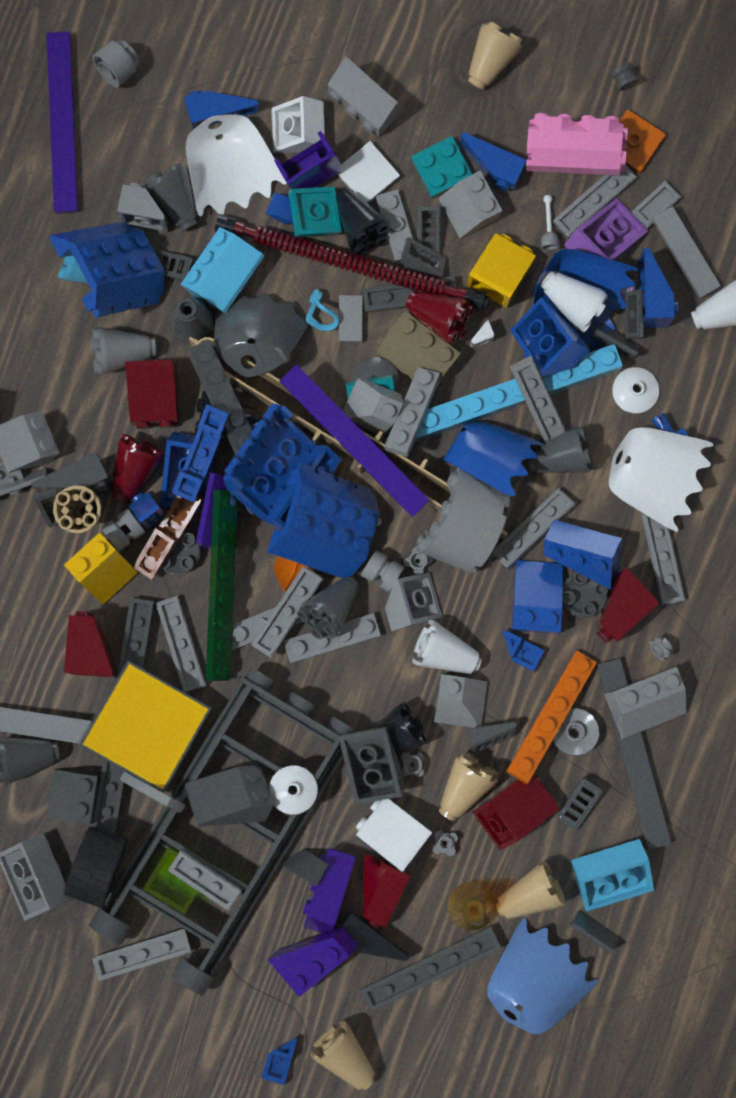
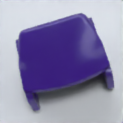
M321 131L318 132L321 140L283 164L278 158L274 160L291 189L316 188L340 172V165L342 164Z

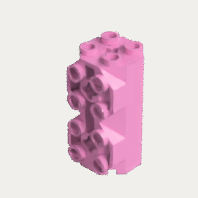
M537 113L534 119L529 121L526 169L527 171L620 175V172H625L626 151H622V149L626 150L628 128H623V124L619 123V118L615 116L597 119L592 115H584L581 117V121L575 122L572 121V116L568 114L552 117L545 113Z

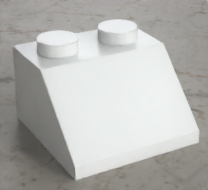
M302 96L272 108L273 153H300L321 140L318 132L321 131L324 134L323 101Z

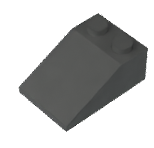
M94 452L32 482L31 485L39 493L54 488L61 492L65 488L74 485L85 486L99 495L110 490L109 486L112 485V479L102 458Z
M386 727L339 735L355 805L402 797L405 783L398 757Z
M260 765L238 766L186 783L185 785L198 827L265 822L274 806Z

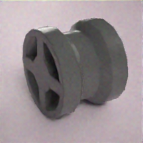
M632 63L624 64L611 73L612 77L618 82L617 88L619 91L627 90L640 81L639 77L633 72L634 66Z

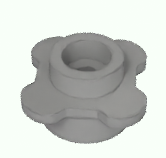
M415 547L412 549L411 555L404 559V565L412 568L414 573L419 575L423 574V569L431 564L432 558L419 553Z
M656 637L654 641L651 640L649 642L655 657L661 661L670 657V653L673 650L666 638Z
M404 753L401 756L403 776L416 775L421 777L424 774L422 762L425 758L422 754L410 755L409 753ZM412 762L415 764L414 767L410 766Z
M441 830L436 831L434 834L436 838L435 845L432 846L433 852L435 854L441 852L446 853L448 856H453L456 852L454 846L458 836L455 833L447 834ZM443 841H447L446 846L443 845Z

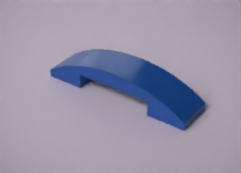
M206 404L195 439L172 494L195 502L220 443L229 416L228 412Z

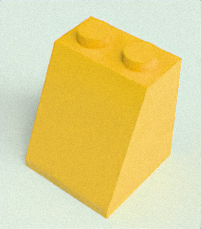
M495 233L468 276L467 287L479 291L487 290L490 300L507 309L531 268L536 255L533 254L530 248L514 244L509 236Z
M100 532L64 564L78 582L103 605L138 574L133 566Z

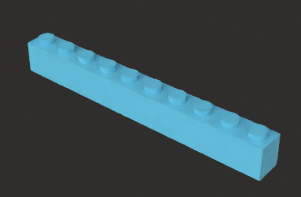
M613 344L587 353L573 368L547 376L541 375V378L549 395H553L619 372L623 365L616 346ZM513 379L428 409L414 443L464 426L469 422L478 421L526 404L516 380Z

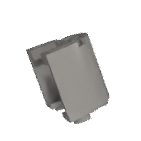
M457 467L455 473L452 472L448 478L447 488L451 496L448 501L443 502L438 521L432 524L430 530L426 529L424 535L419 536L415 547L419 553L472 574L476 571V566L481 567L485 563L499 539L506 521L504 507H509L510 496Z

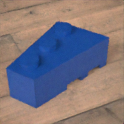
M553 520L544 539V555L611 590L620 570L622 538Z

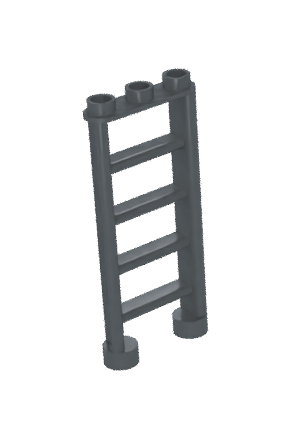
M250 667L244 678L239 676L237 679L240 682L171 797L184 804L188 797L185 788L186 783L200 778L219 745L252 765H260L262 771L272 777L282 769L226 735L250 695L332 745L314 776L318 789L315 802L305 812L291 814L280 834L275 833L259 822L239 824L273 845L249 885L168 836L166 832L178 812L165 806L104 907L98 908L89 923L90 928L116 944L122 945L133 925L117 913L127 896L131 895L206 941L212 947L201 965L189 958L182 957L171 974V977L178 983L202 996L205 995L215 978L214 972L342 761L343 753L339 735L357 732L333 716L326 727L309 718L316 706L292 691L285 703L274 697L269 691L275 681ZM291 785V786H290V788H292L293 790L297 791V787H296V786H294V785ZM159 844L176 855L183 849L243 889L240 893L243 896L219 935L135 884Z

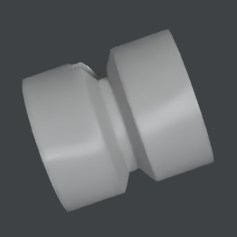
M128 508L117 516L116 522L111 520L101 527L118 552L128 547L131 539L137 540L146 533ZM124 524L131 530L127 534L120 528Z
M376 550L361 576L370 582L377 581L378 587L390 593L395 579L400 577L405 567L394 560L389 562L388 556Z

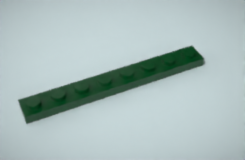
M214 490L205 679V681L211 682L230 681L238 500L228 490ZM231 496L236 500L234 506L231 505Z

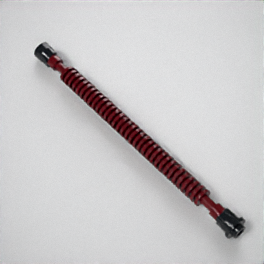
M219 214L217 217L215 232L220 227L240 237L248 236L254 238L255 244L260 243V245L264 246L266 243L268 248L271 246L272 249L277 248L279 251L283 248L285 253L288 251L289 254L294 253L295 256L300 254L302 258H311L312 261L317 259L319 263L323 260V264L328 263L329 266L334 264L336 268L340 265L342 270L346 266V271L351 269V272L355 273L357 270L359 275L363 271V276L368 275L369 278L374 276L376 280L380 277V281L383 282L386 278V283H390L392 279L391 284L395 285L397 282V286L401 287L403 283V288H407L409 284V289L413 290L415 286L414 291L416 292L421 288L420 292H425L426 290V293H431L432 291V294L438 293V295L469 301L479 313H481L482 309L487 310L490 301L487 290L479 291L469 287L468 290L461 287L458 289L446 286L445 280H442L440 284L439 278L434 282L435 277L431 276L430 280H428L429 276L425 275L423 279L422 273H419L417 277V272L415 271L411 275L412 270H408L406 273V269L402 268L400 272V267L398 266L394 270V265L389 267V264L385 263L383 266L381 261L377 265V260L374 259L371 264V258L366 260V257L362 256L360 259L358 254L354 258V253L349 254L347 251L343 253L341 249L337 252V248L332 249L331 246L326 248V245L322 244L320 247V243L317 242L314 246V241L309 242L307 239L303 241V238L300 237L297 240V237H292L290 234L286 236V233L282 232L280 235V231L275 232L273 229L269 231V228L266 227L263 230V226L253 229L247 227L245 223L238 222V219Z

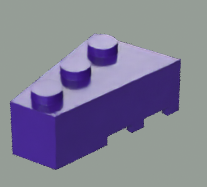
M329 848L326 855L321 854L320 859L326 862L328 866L318 885H311L310 891H313L314 894L312 901L306 900L303 914L307 915L304 928L323 934L333 930L356 857Z
M341 927L318 935L313 939L303 940L295 945L280 948L268 961L297 996L300 997L347 959L358 947V944Z

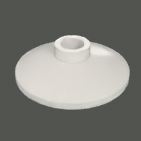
M639 367L628 368L616 377L612 387L613 398L622 410L633 414L643 413L651 409L656 403L659 396V385L654 375L648 370ZM634 385L640 386V387H641V392H639V393L634 392V391H633V386H634Z
M287 766L280 769L272 777L269 785V792L274 806L286 814L305 812L313 805L317 797L318 789L315 778L308 770L300 766ZM291 785L297 787L295 795H291L288 792V788Z

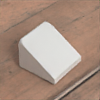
M489 320L484 323L471 340V348H476L493 341L494 333Z

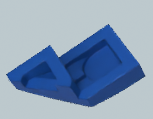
M504 630L503 635L513 662L535 673L545 654V650Z
M297 1039L290 1040L268 1054L261 1079L285 1085Z

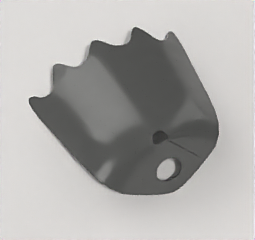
M240 292L226 313L216 309L214 333L216 350L222 360L240 375L254 377L264 374L280 366L291 354L308 326L306 316H298L291 301L278 304L267 293L256 298H248L243 292ZM252 338L255 340V344H250L247 340ZM245 355L254 357L256 360L255 367L251 369L243 367L241 364L242 357Z

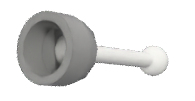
M545 195L543 201L546 203L547 233L542 236L541 249L553 251L560 248L559 237L552 232L550 207L552 197Z

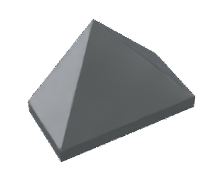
M409 237L405 240L402 261L406 273L408 270H412L411 275L415 271L417 272V277L419 273H422L423 278L425 275H428L429 278L431 276L441 278L446 258Z

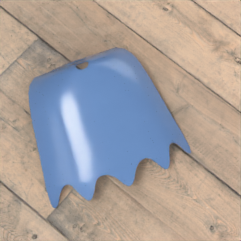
M526 918L522 919L502 954L489 981L487 995L497 1012L507 1022L531 1034H541L552 1028L595 987L598 979L589 982L585 981L588 962L576 965L571 963L569 944L560 946L550 945L548 943L547 928L540 929L532 934L529 933ZM521 1005L523 1007V1011L520 1012L517 1008H515V1006ZM504 1010L511 1011L517 1020L509 1018Z

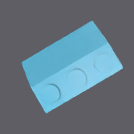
M219 227L180 285L194 298L200 299L211 307L226 313L264 258V255L237 235Z
M640 839L571 860L575 880L586 912L654 891L649 859Z

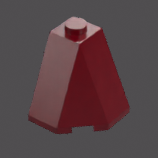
M368 853L364 856L363 917L367 919L366 924L379 929L380 926L386 928L410 878V873L404 870L402 872L397 867Z

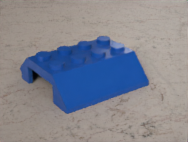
M118 222L53 234L49 237L59 258L74 255L91 288V291L82 298V301L88 312L93 310V315L96 318L159 303L160 295H163L165 270L143 230Z
M272 403L263 415L264 421H259L250 434L251 439H247L237 452L238 458H233L225 469L226 475L223 479L227 490L257 517L279 530H283L296 485L288 484L291 470H295L301 462L314 467L315 472L319 469L333 474L342 459L327 445H316L288 419L292 418L294 414L284 405Z
M300 462L295 470H291L288 484L296 485L284 529L273 530L267 553L342 579L346 576L351 577L365 562L370 550L380 515L376 496L372 495L370 488L359 484L354 486V483L340 477L335 478L334 475L319 469L315 472L314 467Z

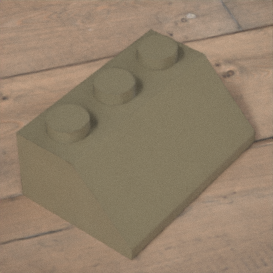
M406 311L392 326L376 351L379 356L391 362L396 369L411 380H413L418 367L440 373L441 378L438 386L458 362L461 355L460 352L442 341L430 329Z

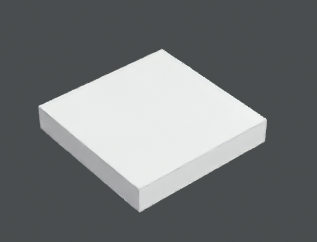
M371 141L340 165L341 170L337 174L352 192H355L368 204L376 198V195L381 194L400 178L399 173Z

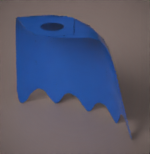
M575 249L559 250L553 255L536 283L534 304L541 297L553 303L545 294L544 288L541 287L543 276L551 271H557L605 291L608 297L603 303L606 305L603 312L598 317L595 315L590 320L591 324L584 333L576 330L587 345L599 350L602 348L601 344L593 339L591 335L599 322L615 330V326L610 319V313L616 309L627 307L620 291L624 287L635 286V283L625 272L637 271L638 269Z
M473 421L464 425L462 429L466 428V430L459 432L443 460L455 465L498 491L509 496H515V491L510 484V478L528 475L521 462L527 458H538L530 446H544L541 443L542 441L487 422Z

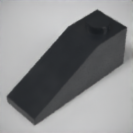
M352 911L340 926L358 944V947L353 952L407 961L410 958L409 954L372 926L366 924L364 920Z

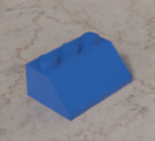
M543 297L510 329L527 356L533 358L542 376L573 368L590 351L555 304Z

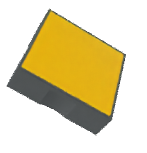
M125 661L112 683L105 701L99 711L93 716L78 745L164 793L209 714L211 707L134 663Z

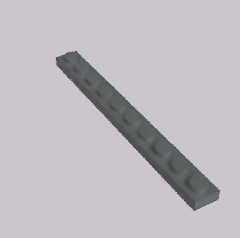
M130 598L118 673L125 661H130L144 669L154 601ZM104 759L92 826L116 834L125 784L120 778L126 771Z

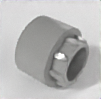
M123 40L117 42L110 41L92 56L94 65L101 76L116 88L136 74V67L139 65L137 54Z

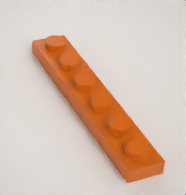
M575 651L506 770L508 774L525 784L529 782L597 662L579 651Z

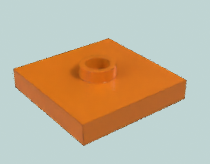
M627 109L619 123L623 124V128H628L626 150L622 149V151H626L625 165L640 174L666 134Z

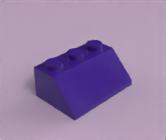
M210 473L196 540L200 548L211 550L214 490H227L223 479L224 476ZM237 511V525L239 521L240 511Z

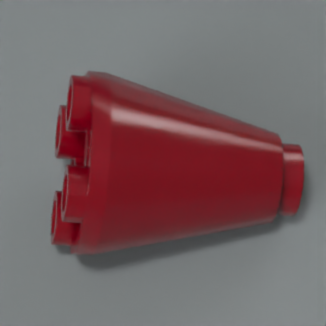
M420 291L411 292L405 304V308L415 318L448 344H452L456 339L460 341L463 339L466 333V327L464 326L467 319H470L475 309L469 301Z
M122 434L117 443L111 488L113 493L111 496L119 501L129 503L130 499L135 497L160 464L164 452L156 449V445L150 442L143 441L141 444L136 442L134 437Z

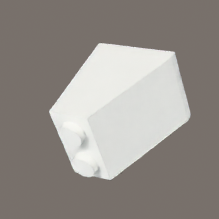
M390 799L375 801L370 807L373 812L367 819L363 816L355 827L359 830L356 835L403 872L432 832Z

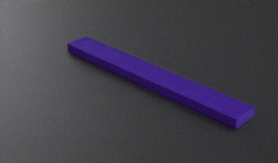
M70 32L46 33L54 213H78Z
M297 364L279 381L412 518L430 501Z

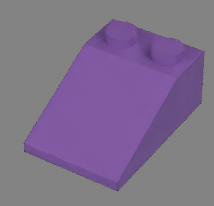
M616 198L577 228L564 246L567 249H575L617 261L648 232V229Z

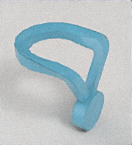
M316 289L310 297L312 305L306 315V322L321 331H331L338 326L339 317L336 312L322 305L320 302L322 291ZM316 305L334 318V322L324 325L315 320L312 314Z

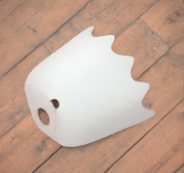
M212 116L197 126L187 137V164L199 216H202L207 205L212 206L218 214H224L228 202H235L243 208H247L250 197L255 192H259L267 198L270 197L273 180H277L284 185L287 184L262 136L254 124L245 116ZM214 121L222 122V125L216 129L208 128L209 124ZM219 134H223V138L221 140H217L215 137Z
M634 428L628 432L613 456L609 475V487L617 497L663 526L677 532L678 527L675 525L673 517L691 514L685 499L691 493L702 491V486L696 478V472L698 469L711 466V464L701 454V450L705 447L713 446V443L653 428ZM620 451H623V455L620 462L616 464L618 454L620 453ZM627 456H630L631 461L630 463L626 464L625 461L627 459Z

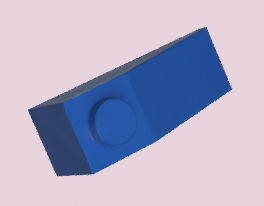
M200 90L189 93V96L184 97L193 130L212 116H247L260 112L258 101L254 99L210 91L202 92ZM214 121V122L210 123L209 126L214 125V124H218V123H222V122H221V121Z
M463 132L460 144L490 180L496 183V186L501 190L514 191L525 168L526 159Z
M143 492L139 493L131 500L133 503L129 505L139 522L148 531L159 524L166 516L149 492L145 494Z

